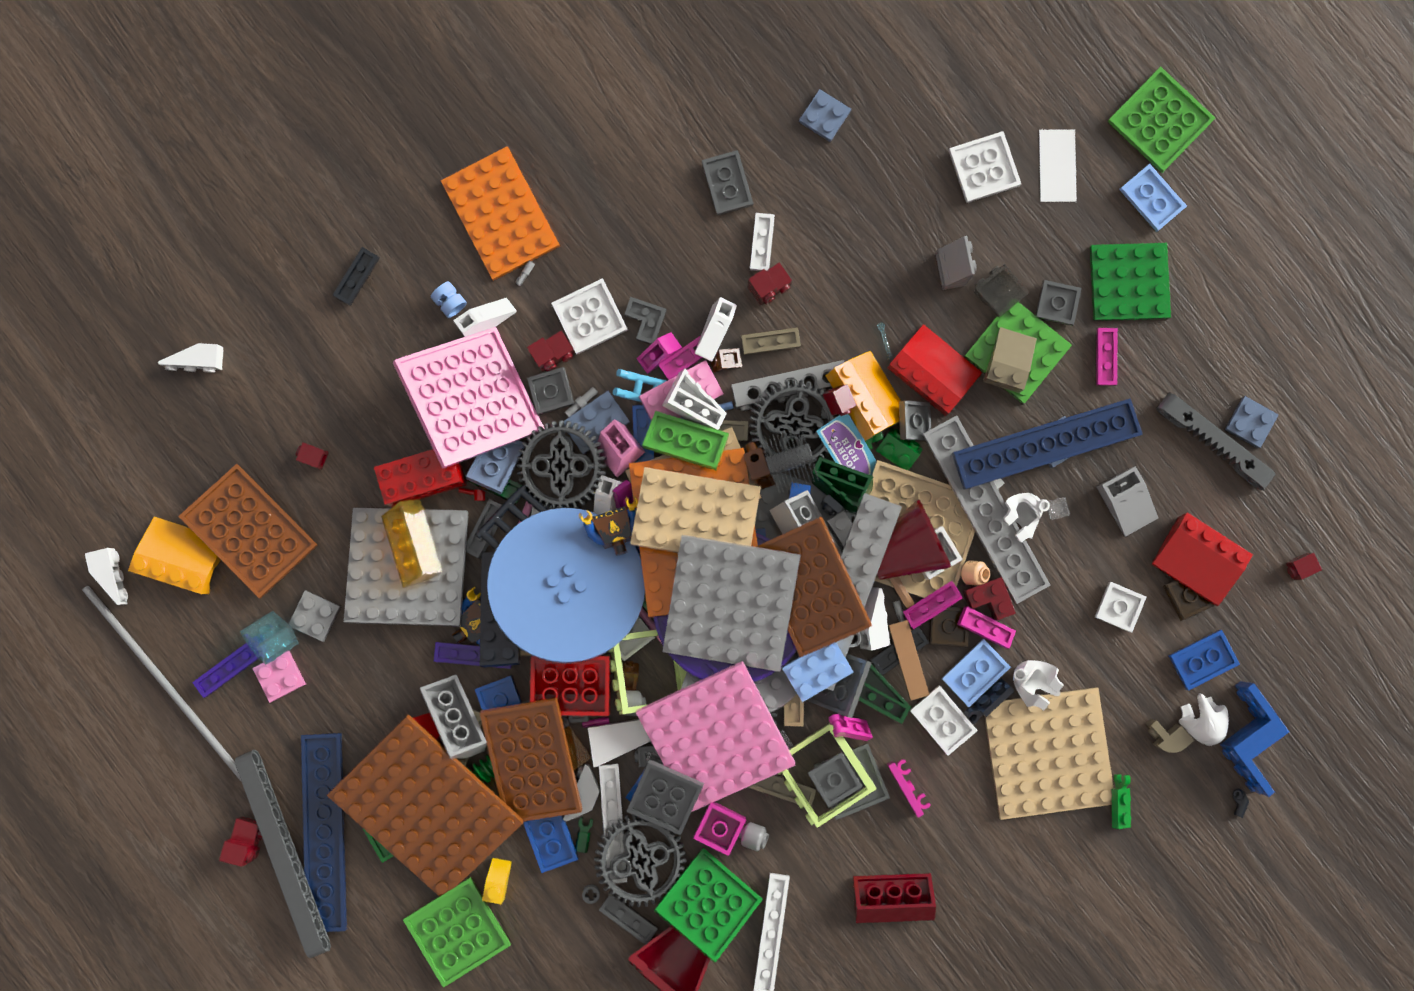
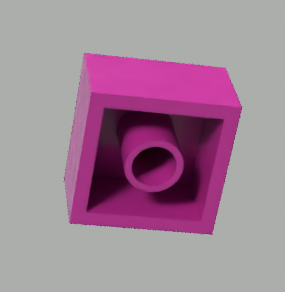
M716 802L710 803L694 833L693 839L729 856L743 828L746 817Z

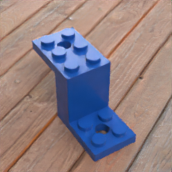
M1240 681L1234 685L1238 690L1236 693L1242 701H1246L1249 705V712L1254 717L1257 716V718L1220 745L1224 749L1222 752L1228 760H1232L1235 764V771L1246 779L1247 782L1245 784L1251 792L1269 797L1275 791L1252 759L1289 733V730L1256 685Z

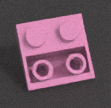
M615 419L600 432L598 442L601 445L597 449H604V452L599 454L601 457L606 456L604 462L617 478L629 467V463H634L645 453L627 427Z

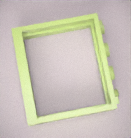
M657 630L628 633L622 641L658 636ZM617 644L608 651L611 652L612 660H610V671L614 672L615 679L612 680L613 691L617 693L615 705L619 715L635 713L636 710L646 705L628 707L620 646ZM674 661L677 689L679 691L687 671Z
M828 723L789 749L791 755L828 731L834 737L833 725ZM843 736L834 738L865 787L818 817L788 769L778 773L779 775L783 773L786 781H784L786 787L790 792L794 790L797 795L794 798L800 808L804 807L808 812L805 815L811 825L815 823L817 828L877 789Z

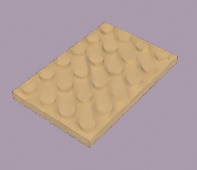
M644 467L630 544L679 553L681 536L687 535L751 546L761 487Z

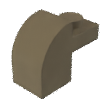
M1151 719L1146 723L1149 727L1148 732L1150 735L1157 739L1153 745L1160 750L1170 753L1180 752L1194 741L1182 725L1175 724L1166 732L1157 720Z

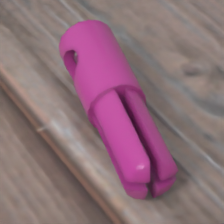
M608 716L589 720V722H582L583 728L610 724Z

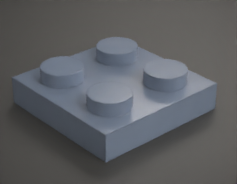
M819 89L800 118L799 123L831 142L851 112V108Z
M1244 396L1225 430L1254 447L1261 448L1278 414Z

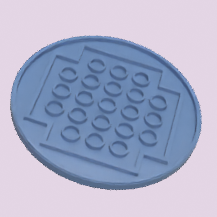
M551 509L523 520L501 541L489 568V603L500 629L523 651L550 662H582L611 650L633 628L644 601L645 587L641 559L635 546L630 544L631 540L624 543L627 553L616 556L613 547L604 549L602 545H597L588 537L583 525L584 522L578 517L579 513L582 514L583 519L587 517L586 510ZM591 512L592 517L598 515V514H595V513Z

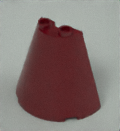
M920 499L898 516L877 572L879 580L952 567Z
M672 926L627 959L632 966L635 965L637 967L636 970L660 991H698L710 961L707 956Z

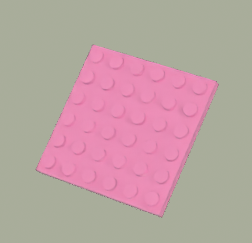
M496 327L396 359L393 362L442 468L531 436L533 430L539 433L538 427H543Z
M743 661L636 710V714L664 766L704 783L692 812L795 766V761Z

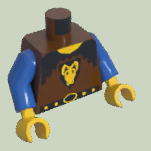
M635 496L632 504L628 503V497L625 498L628 509L624 506L593 517L591 512L586 510L588 515L584 519L582 514L579 513L578 515L579 519L584 522L583 525L588 537L597 545H602L604 549L613 547L616 556L627 553L624 543L631 540L637 511L636 506L638 505V500Z
M475 587L467 592V596L462 602L461 626H459L460 629L452 634L457 643H461L468 638L471 643L476 642L480 645L481 599L478 598L481 596V593L475 595Z

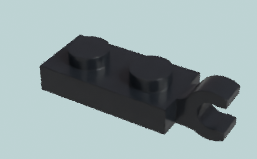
M1000 678L973 703L975 707L966 709L964 714L975 724L982 715L987 717L1014 692V689Z

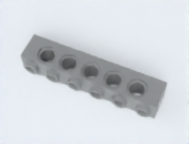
M844 360L732 384L731 388L736 409H741V411L752 409L756 401L762 403L759 398L760 395L764 398L767 396L764 390L771 385L778 389L777 382H780L783 387L785 386V380L792 382V379H795L797 385H799L800 379L811 378L814 381V385H818L817 391L822 388L824 393H826V390L831 389L832 386L830 383L824 382L822 376L843 364ZM755 390L758 393V397L750 399L748 392ZM797 391L783 393L772 401L778 400V403L787 402L788 398L796 394ZM804 392L803 395L808 397V394Z

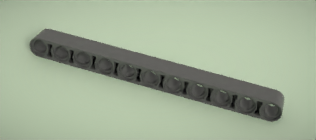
M256 750L249 751L236 757L235 765L304 951L309 958H313L330 950V940L261 756Z

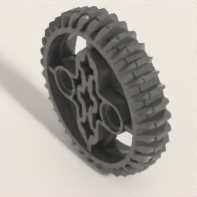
M792 379V385H789V381L785 380V386L783 387L780 382H777L778 389L771 385V393L768 390H764L767 396L764 398L760 395L759 398L762 403L756 401L754 404L759 408H752L751 410L756 414V416H750V420L755 421V423H749V427L755 428L750 431V435H756L752 438V441L758 442L757 447L762 448L764 454L766 450L767 456L774 455V451L770 447L768 449L767 443L763 438L761 423H764L768 431L782 434L780 436V447L782 446L783 451H786L785 445L791 437L795 439L796 436L799 446L803 444L804 437L818 438L819 435L816 431L825 424L820 417L808 415L809 402L803 393L812 395L822 404L827 415V423H829L839 415H831L827 403L822 396L824 389L821 388L817 391V384L810 388V381L804 386V380L800 379L799 385H797L796 380ZM797 391L796 394L788 398L785 411L772 410L764 417L762 416L767 405L775 397L786 392ZM796 401L802 402V407L799 410L793 409V404ZM802 415L806 420H801L799 416ZM775 417H777L780 422H777L774 426L771 420H775ZM794 420H796L800 425H795L792 429L790 423H794ZM813 423H815L817 428H814L812 431L809 426H813ZM784 429H789L790 433H786ZM823 441L812 451L815 463L818 461L817 456L824 458L823 451L829 453Z
M560 420L558 425L556 421H552L551 426L549 423H545V430L542 426H539V433L533 430L532 435L534 438L527 436L526 438L529 443H522L526 449L519 450L520 453H523V456L517 457L518 460H522V464H517V467H522V471H518L517 474H523L524 478L519 479V481L526 482L524 487L530 489L528 491L529 494H535L533 498L536 500L540 498L539 503L543 504L546 502L545 508H549L551 504L552 509H557L558 505L559 508H565V505L566 508H572V504L574 508H579L578 501L581 505L586 504L585 499L591 501L592 498L589 494L595 496L596 491L594 488L598 489L597 482H602L600 475H606L605 471H601V468L607 467V464H601V460H605L606 456L600 457L599 454L603 453L604 449L598 450L597 447L601 443L597 442L594 444L593 442L597 437L592 436L589 438L591 431L588 430L584 433V426H581L578 430V423H574L572 427L571 421H567L566 425H564L563 420ZM558 432V436L554 437L550 443V454L537 455L530 463V456L536 444L545 436ZM565 432L578 436L588 445L593 454L594 463L586 455L573 454V443L569 437L565 436ZM562 443L565 445V448H558V444ZM542 460L547 464V468L544 471L539 468V463ZM579 460L585 464V468L582 471L578 470L576 466ZM562 462V464H565V468L558 467V464ZM530 468L539 477H550L551 490L559 496L558 499L544 494L537 488L531 478ZM593 468L594 474L588 487L579 495L566 499L565 496L573 489V478L584 477ZM558 483H565L566 486L562 488L558 486Z
M633 814V820H629L628 815H626V822L623 823L619 818L617 819L620 824L616 827L614 823H611L613 830L605 829L609 835L607 837L603 834L601 835L604 843L597 842V845L602 847V849H595V853L599 854L600 857H594V861L600 862V864L594 865V868L596 870L601 869V871L596 873V876H603L599 883H606L603 887L604 891L611 888L608 893L610 897L616 893L615 901L622 897L621 903L625 904L628 899L629 906L631 907L634 901H636L637 907L641 906V901H644V905L647 907L648 900H651L652 904L655 905V898L658 897L659 901L663 899L661 895H666L667 890L672 888L673 883H676V877H681L682 874L679 873V870H685V867L680 865V863H685L686 859L680 858V856L685 855L686 852L679 850L684 847V844H677L681 837H673L676 833L669 832V830L640 817L637 819V816ZM644 825L653 827L663 833L671 845L668 846L661 841L647 844L644 834L640 830L633 829V826ZM627 829L628 831L624 834L622 840L625 853L615 856L611 860L610 867L607 868L606 856L611 842L620 832ZM632 834L636 839H639L636 841V848L632 843H629L632 841ZM641 845H643L645 850L649 852V856L652 859V862H650L647 853L645 851H642ZM657 849H663L664 853L660 858L654 857V852ZM673 852L674 864L669 878L661 887L653 891L658 881L655 867L666 863L670 858V853ZM638 853L642 858H645L642 860V867L637 861ZM630 856L634 868H638L639 875H637L636 871L631 867V864L628 860ZM620 862L627 864L626 869L623 871L616 869L617 864ZM644 872H645V873L648 875V877H649V878H648V881H649V882H648V885H647V884L645 883V881L643 880V879H644ZM609 874H613L616 878L620 879L633 876L637 887L647 891V893H628L620 889L611 880Z

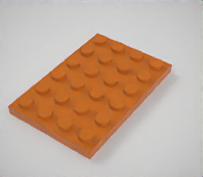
M508 146L441 180L493 281L527 264L528 261H533L560 247Z

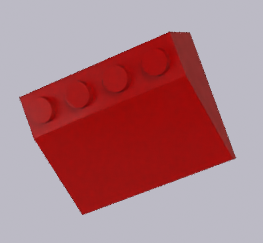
M924 324L887 367L944 416L951 412L982 373Z
M1187 512L1175 521L1152 565L1212 604L1219 606L1245 571L1253 554Z
M531 655L530 702L557 698L561 715L609 716L611 714L610 656H598L575 663H557L542 660Z

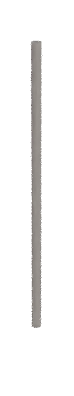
M86 586L82 591L241 781L232 757L90 586Z

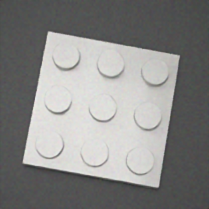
M1003 131L949 148L948 150L966 203L1021 185Z
M603 278L552 302L553 308L576 355L628 330Z

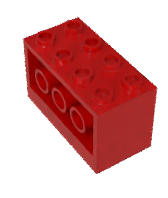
M434 449L374 467L384 504L394 508L467 486L461 462L442 468Z

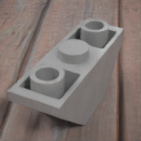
M588 763L584 767L580 766L576 776L579 778L577 787L583 810L581 813L565 815L563 820L566 822L592 811L600 793L599 784Z

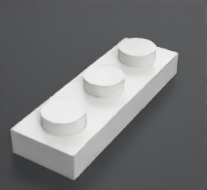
M756 213L750 264V270L761 271L763 269L767 271L769 269L775 216L773 214Z

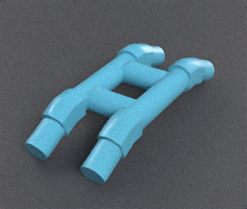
M618 369L616 372L617 376L635 381L634 391L614 388L613 395L641 402L638 396L641 395L643 383L653 385L654 388L667 380Z

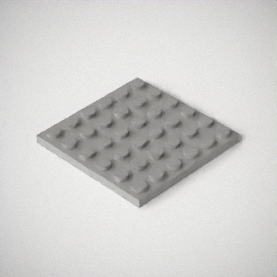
M353 508L344 623L461 626L468 511Z
M682 535L663 652L731 664L743 661L745 666L780 672L800 554Z

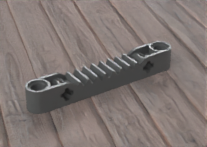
M1168 393L1157 406V411L1179 428L1187 427V432L1194 431L1193 437L1200 435L1198 441L1206 440L1205 446L1212 445L1211 451L1218 449L1217 455L1224 454L1223 460L1230 459L1229 465H1233L1235 472L1257 489L1264 490L1276 475L1271 468L1176 395Z

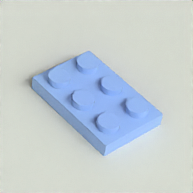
M1150 164L1119 189L1156 232L1187 207Z
M982 639L941 679L967 707H970L1011 667L985 639Z
M836 642L803 657H798L782 667L802 702L853 673L852 668Z

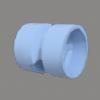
M450 282L443 283L431 294V299L437 306H441V311L447 318L455 316L467 304L460 294H456V289Z

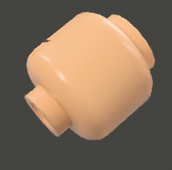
M969 560L965 562L961 569V578L966 585L979 586L989 580L990 570L984 562Z

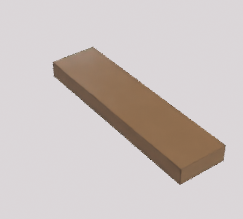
M908 620L888 625L909 699L915 700L928 696V688Z

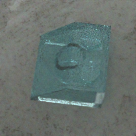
M274 611L240 631L241 636L256 657L265 665L299 644L292 627Z

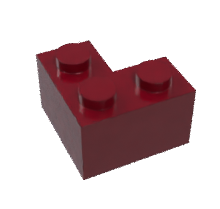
M779 262L767 271L763 269L749 278L747 287L759 305L763 303L767 305L775 299L774 296L778 293L784 294L790 290L792 280Z
M562 330L547 340L542 337L527 347L543 373L554 370L557 367L556 364L561 361L567 362L573 357L572 354L575 353Z
M997 577L982 585L973 586L962 591L968 607L974 609L988 604L994 620H1000L1016 614L1002 577Z
M243 816L236 819L231 838L224 841L219 861L243 867L258 857L260 851L258 844L259 840H262V835L256 820Z

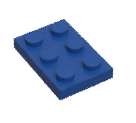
M1218 630L1168 655L1186 690H1191L1240 665L1222 630Z

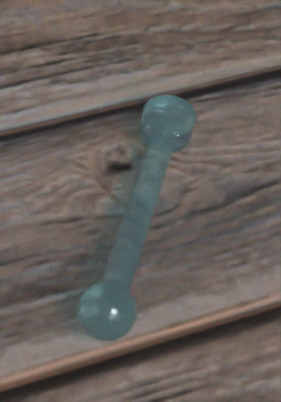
M879 323L877 328L881 331L884 345L887 351L886 358L887 360L892 361L894 359V356L890 352L888 341L885 335V324Z

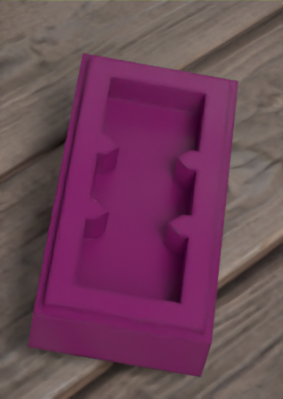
M625 480L612 490L617 509L624 506L627 509L629 508L625 503L626 497H628L629 504L634 502L631 482Z

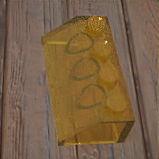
M420 500L400 501L381 516L403 588L432 579L442 572L441 563L438 559L430 527L427 524L424 508Z

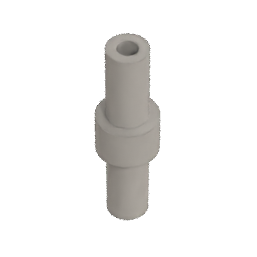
M594 387L582 397L579 396L574 400L575 404L565 411L568 417L572 416L580 408L585 407L587 402L598 393Z

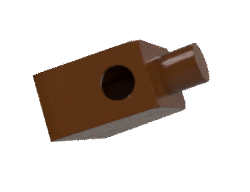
M756 442L746 444L747 453L743 454L754 485L760 486L761 490L775 485V480L771 476L762 448H758Z

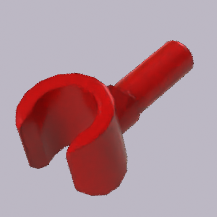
M459 488L460 493L474 495V501H485V492L483 490Z

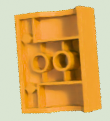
M871 351L844 362L825 375L832 388L848 384L857 404L850 409L851 412L848 414L864 441L900 422L899 401L901 400Z
M154 517L134 552L128 571L199 594H209V583L214 568L221 559L189 527Z

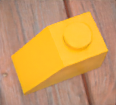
M492 858L482 901L496 904L503 903L512 861Z

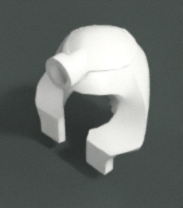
M1031 493L1017 494L1005 502L1008 512L1003 519L1008 526L1014 521L1021 525L1022 529L1015 536L1022 543L1027 538L1032 539L1043 511H1047L1050 504L1047 500H1040Z
M1034 660L1024 661L1016 667L1013 681L1027 707L1036 706L1045 710L1050 702L1039 694H1035L1036 689L1044 690L1054 696H1060V689L1064 684L1057 678V667L1046 662Z
M1198 694L1200 717L1194 719L1195 715L1191 705L1187 704L1180 707L1182 718L1179 720V723L1197 741L1207 746H1212L1220 743L1227 734L1229 725L1228 711L1225 705H1216L1212 697L1205 698L1203 694Z

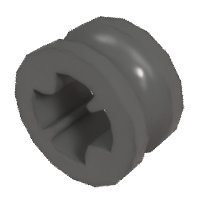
M593 884L585 886L582 892L583 900L588 904L597 902L600 896L598 887ZM590 889L593 890V893L597 894L593 896V899H589V896L585 895Z

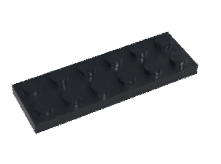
M495 552L482 553L480 666L520 665V648L500 629L489 603L488 573Z

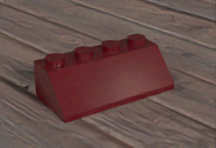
M931 873L853 876L856 923L935 920L936 902Z

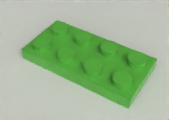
M655 411L642 446L648 450L717 470L729 433Z

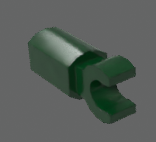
M580 817L578 825L581 829L577 833L575 851L588 853L591 836L589 829L593 826L594 821L591 818L589 825H584L582 823L583 817Z

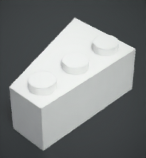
M683 369L678 373L662 406L688 421L719 430L727 413L711 396L705 393L698 382L692 379L688 374L689 372Z

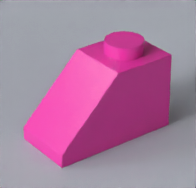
M672 332L657 338L636 359L648 374L659 367L658 365L679 351L682 346Z

